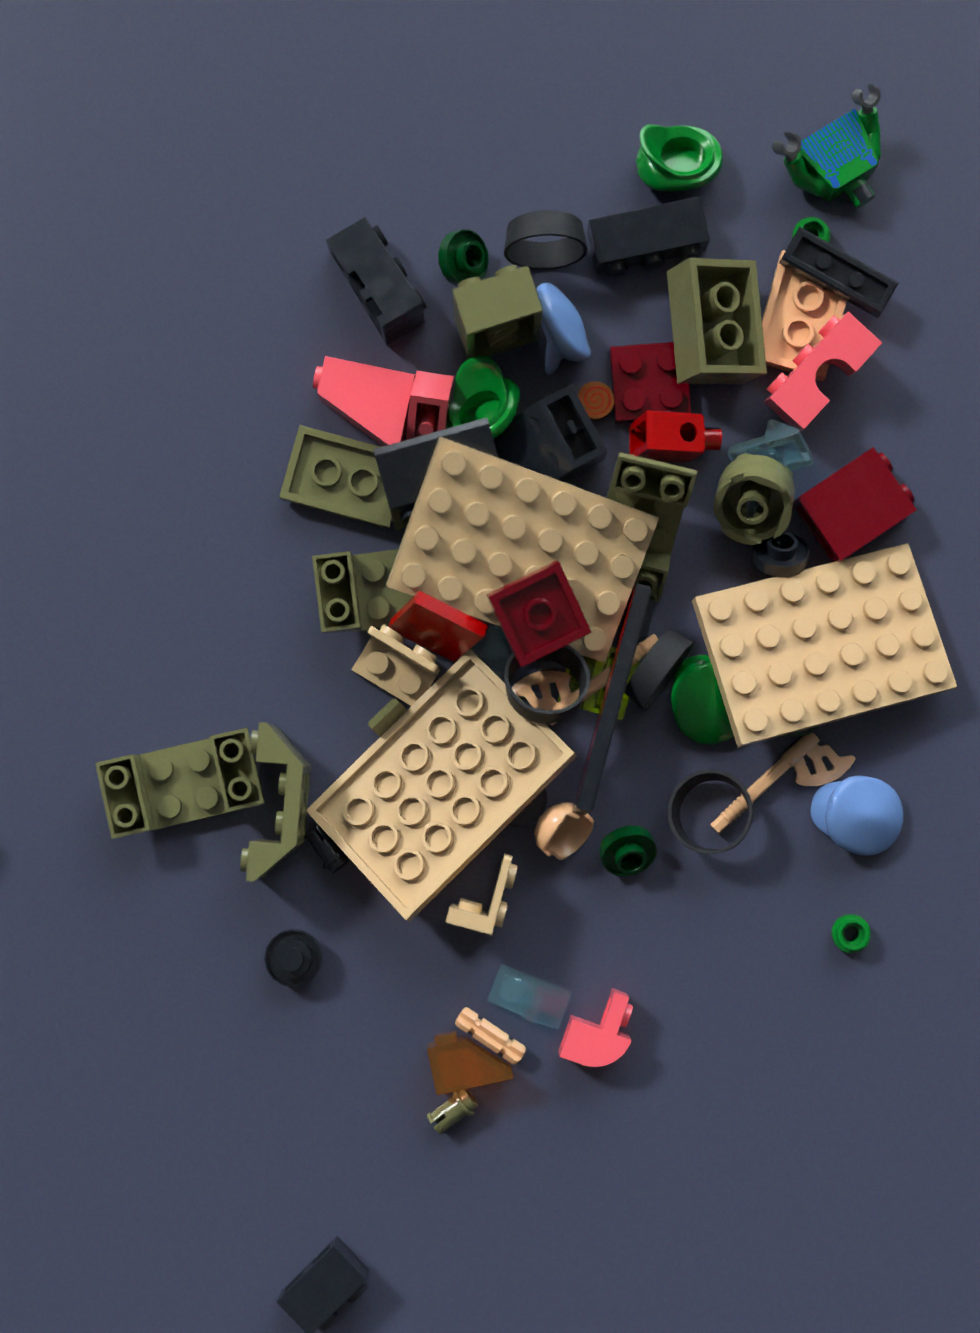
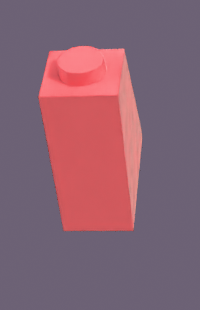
M325 356L323 367H316L313 379V388L318 389L317 394L320 401L382 446L404 441L408 422L410 393L415 374Z

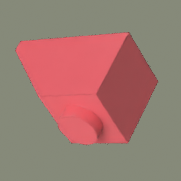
M416 370L410 393L406 440L446 429L454 376Z

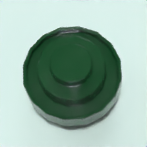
M467 229L455 230L447 234L440 244L438 251L439 266L443 276L449 283L458 287L461 281L468 278L480 277L481 280L487 272L489 259L485 242L479 234Z
M629 825L610 832L602 840L599 854L602 865L607 872L615 876L627 877L646 870L655 860L657 847L653 836L647 829L641 826Z

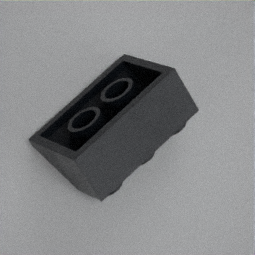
M488 418L373 449L395 530L405 528L409 523L439 437L498 458Z

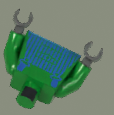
M868 83L869 96L865 101L863 100L862 90L856 88L852 92L853 102L861 106L859 112L855 108L802 141L798 134L785 132L784 135L788 140L786 149L781 141L773 142V151L778 155L785 156L783 163L793 184L797 188L817 197L822 196L828 202L846 193L856 209L864 206L875 197L866 179L873 175L881 158V130L878 109L874 107L880 101L881 92L876 85Z

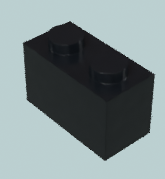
M336 1236L280 1292L277 1303L305 1333H314L318 1328L324 1332L338 1318L339 1313L336 1310L346 1300L350 1304L355 1302L367 1289L368 1286L365 1282L367 1281L369 1269Z

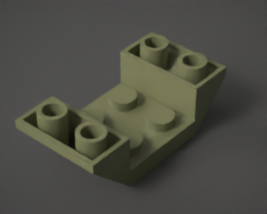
M619 452L607 498L659 517L633 588L637 583L651 587L652 591L649 599L660 602L669 572L671 552L684 508H687L697 470Z
M399 549L356 555L346 551L312 556L322 633L368 631L371 626L376 629H380L383 624L387 627L389 626L391 618L413 597L386 586Z
M259 722L258 731H252L250 752L251 754H256V762L287 764V772L280 773L278 787L279 795L285 796L284 810L277 811L275 834L281 835V840L249 841L248 848L242 849L240 870L241 872H246V881L251 882L264 878L305 843L306 810L308 809L311 765L276 725Z
M248 728L212 735L208 739L140 755L131 754L95 763L111 839L265 804L255 756L250 752L251 738Z

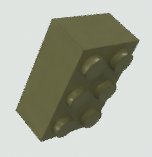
M688 258L668 270L667 279L677 384H745L767 374L756 261Z
M517 265L506 266L496 271V276L481 280L480 277L468 278L458 284V288L452 289L454 319L467 360L477 356L488 357L540 340L543 309L528 266L518 268Z

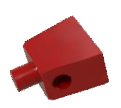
M646 411L629 425V455L659 462H690L702 455L704 450H720L722 445L721 428L704 427V416L702 414Z

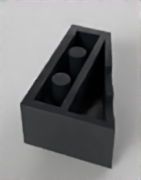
M366 217L326 240L329 252L386 345L425 323L423 310L427 306L416 288L413 289L406 279L408 275L397 257L392 258L386 249L388 242L378 225L372 227Z

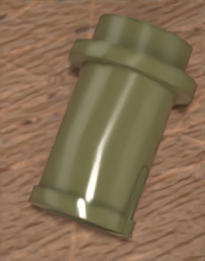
M466 1087L461 1090L455 1089L453 1090V1096L435 1110L429 1112L427 1118L432 1124L445 1115V1118L433 1127L437 1133L442 1135L466 1115L473 1116L474 1109L478 1107V1103Z

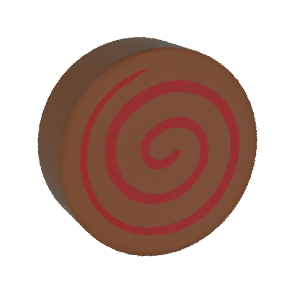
M589 382L583 385L577 394L591 421L605 419L613 409V392L602 382Z

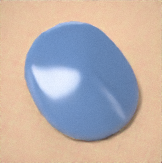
M552 283L540 284L536 291L543 309L541 325L547 338L545 371L550 376L555 373L563 358L575 362L588 360L591 356V349L583 321L575 306Z
M851 776L843 781L830 782L823 785L814 794L810 809L811 817L816 827L830 836L836 845L851 853L864 856L880 854L892 846L901 832L904 818L902 802L896 791L884 781L867 776Z

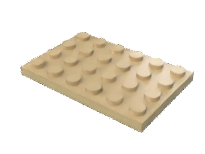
M439 437L386 586L412 596L422 591L469 616L500 626L486 595L557 560L562 566L592 632L568 645L581 655L605 663L659 517Z
M909 543L843 559L840 562L835 561L804 569L800 574L791 577H772L697 596L692 600L738 747L950 691L957 687Z
M469 649L306 811L402 917L410 922L577 755L546 724L530 721L518 714L507 698L505 683Z

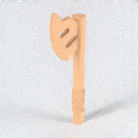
M654 633L638 643L632 665L641 661L659 640ZM611 665L590 680L588 692L582 702L606 685ZM547 670L535 672L525 676L512 687L513 692L518 697H525L532 707L540 710L562 709L573 704L579 698V689L572 693L570 691L569 682L571 676L561 671ZM550 683H556L561 701L558 703L552 697ZM533 685H539L543 696L541 699H538L531 689Z
M813 732L802 736L770 769L747 789L751 802L753 804L790 767L795 769V782L802 786H820L833 782L846 773L856 760L855 756L839 757L829 745L819 746L817 743L820 740ZM804 755H807L812 760L815 770L814 774H810L803 757ZM823 756H826L831 763L832 769L827 771L822 761ZM742 794L710 824L718 834L748 809Z

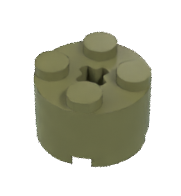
M749 453L737 456L720 476L713 505L714 515L717 517L721 530L725 535L737 542L749 545L761 544L762 540L771 537L775 539L786 530L791 519L795 495L793 473L789 468L771 457Z

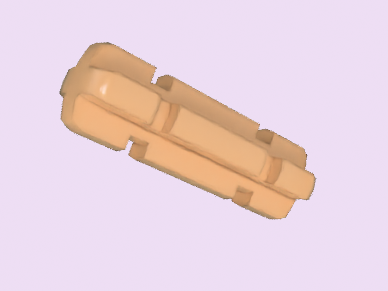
M465 1007L455 1021L458 1028L466 1033L469 1031L473 1033V1038L495 1053L501 1052L503 1058L511 1064L516 1065L525 1054L526 1048L523 1044L515 1039L512 1041L508 1039V1034L486 1019L480 1020L478 1014L471 1009Z

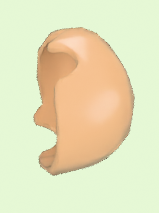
M562 802L547 808L538 819L534 829L536 844L547 856L553 855L557 859L563 860L576 852L586 842L593 829V818L589 814L583 815L573 812L574 803Z

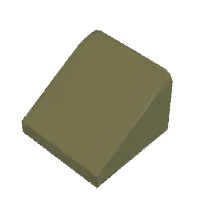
M396 698L392 699L368 722V726L381 737L407 709Z

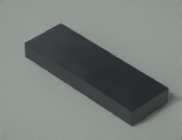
M801 227L797 230L779 262L877 319L899 282Z

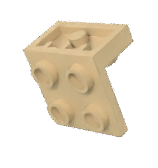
M384 624L380 630L371 626L367 631L371 638L351 670L412 706L432 686L440 673L439 666L435 664L437 661L436 656L417 644L413 650L402 644L405 640L402 638L403 636Z
M503 854L489 911H482V903L460 898L459 904L451 902L446 923L491 935L494 926L502 928L507 910V902L501 901L504 887L512 889L518 867L516 864L511 863L512 855Z

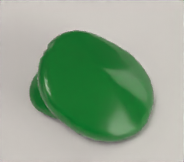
M648 124L640 131L641 146L636 157L637 173L642 182L652 189L658 191H684L700 188L715 179L722 168L723 154L719 142L713 135L701 128L692 126L663 127Z
M477 356L466 360L456 374L454 395L449 407L446 429L488 418L492 436L495 439L509 426L515 416L520 399L518 385L513 380L504 377L498 364L489 357Z
M695 655L685 659L674 675V685L671 693L672 710L679 729L689 739L704 745H715L732 739L734 734L709 655Z

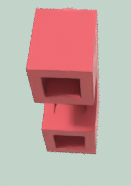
M849 311L840 319L833 315L818 331L823 338L813 348L807 344L792 360L797 365L788 376L781 372L766 389L771 395L764 403L797 433L804 430L830 401L816 385L815 377L819 366L823 364L835 365L849 377L857 372L882 344Z

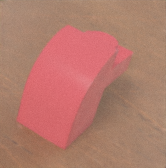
M612 988L600 1025L570 1015L558 1050L559 1057L589 1067L605 1066L618 1060L626 1052L632 1041L628 1034L618 1031L620 1026L626 1028L633 1009V1005L628 1004L629 996L627 993Z

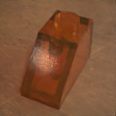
M456 1031L445 1032L433 1036L434 1042L428 1043L427 1052L436 1095L513 1079V1070L510 1063L467 1035L457 1037Z

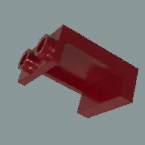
M874 447L793 501L794 509L831 562L842 561L917 510L913 505L915 498L905 484L897 482L891 473L893 471L891 462L882 452L877 453Z

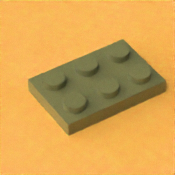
M299 425L279 498L283 501L390 529L393 520L373 449L380 448V446Z

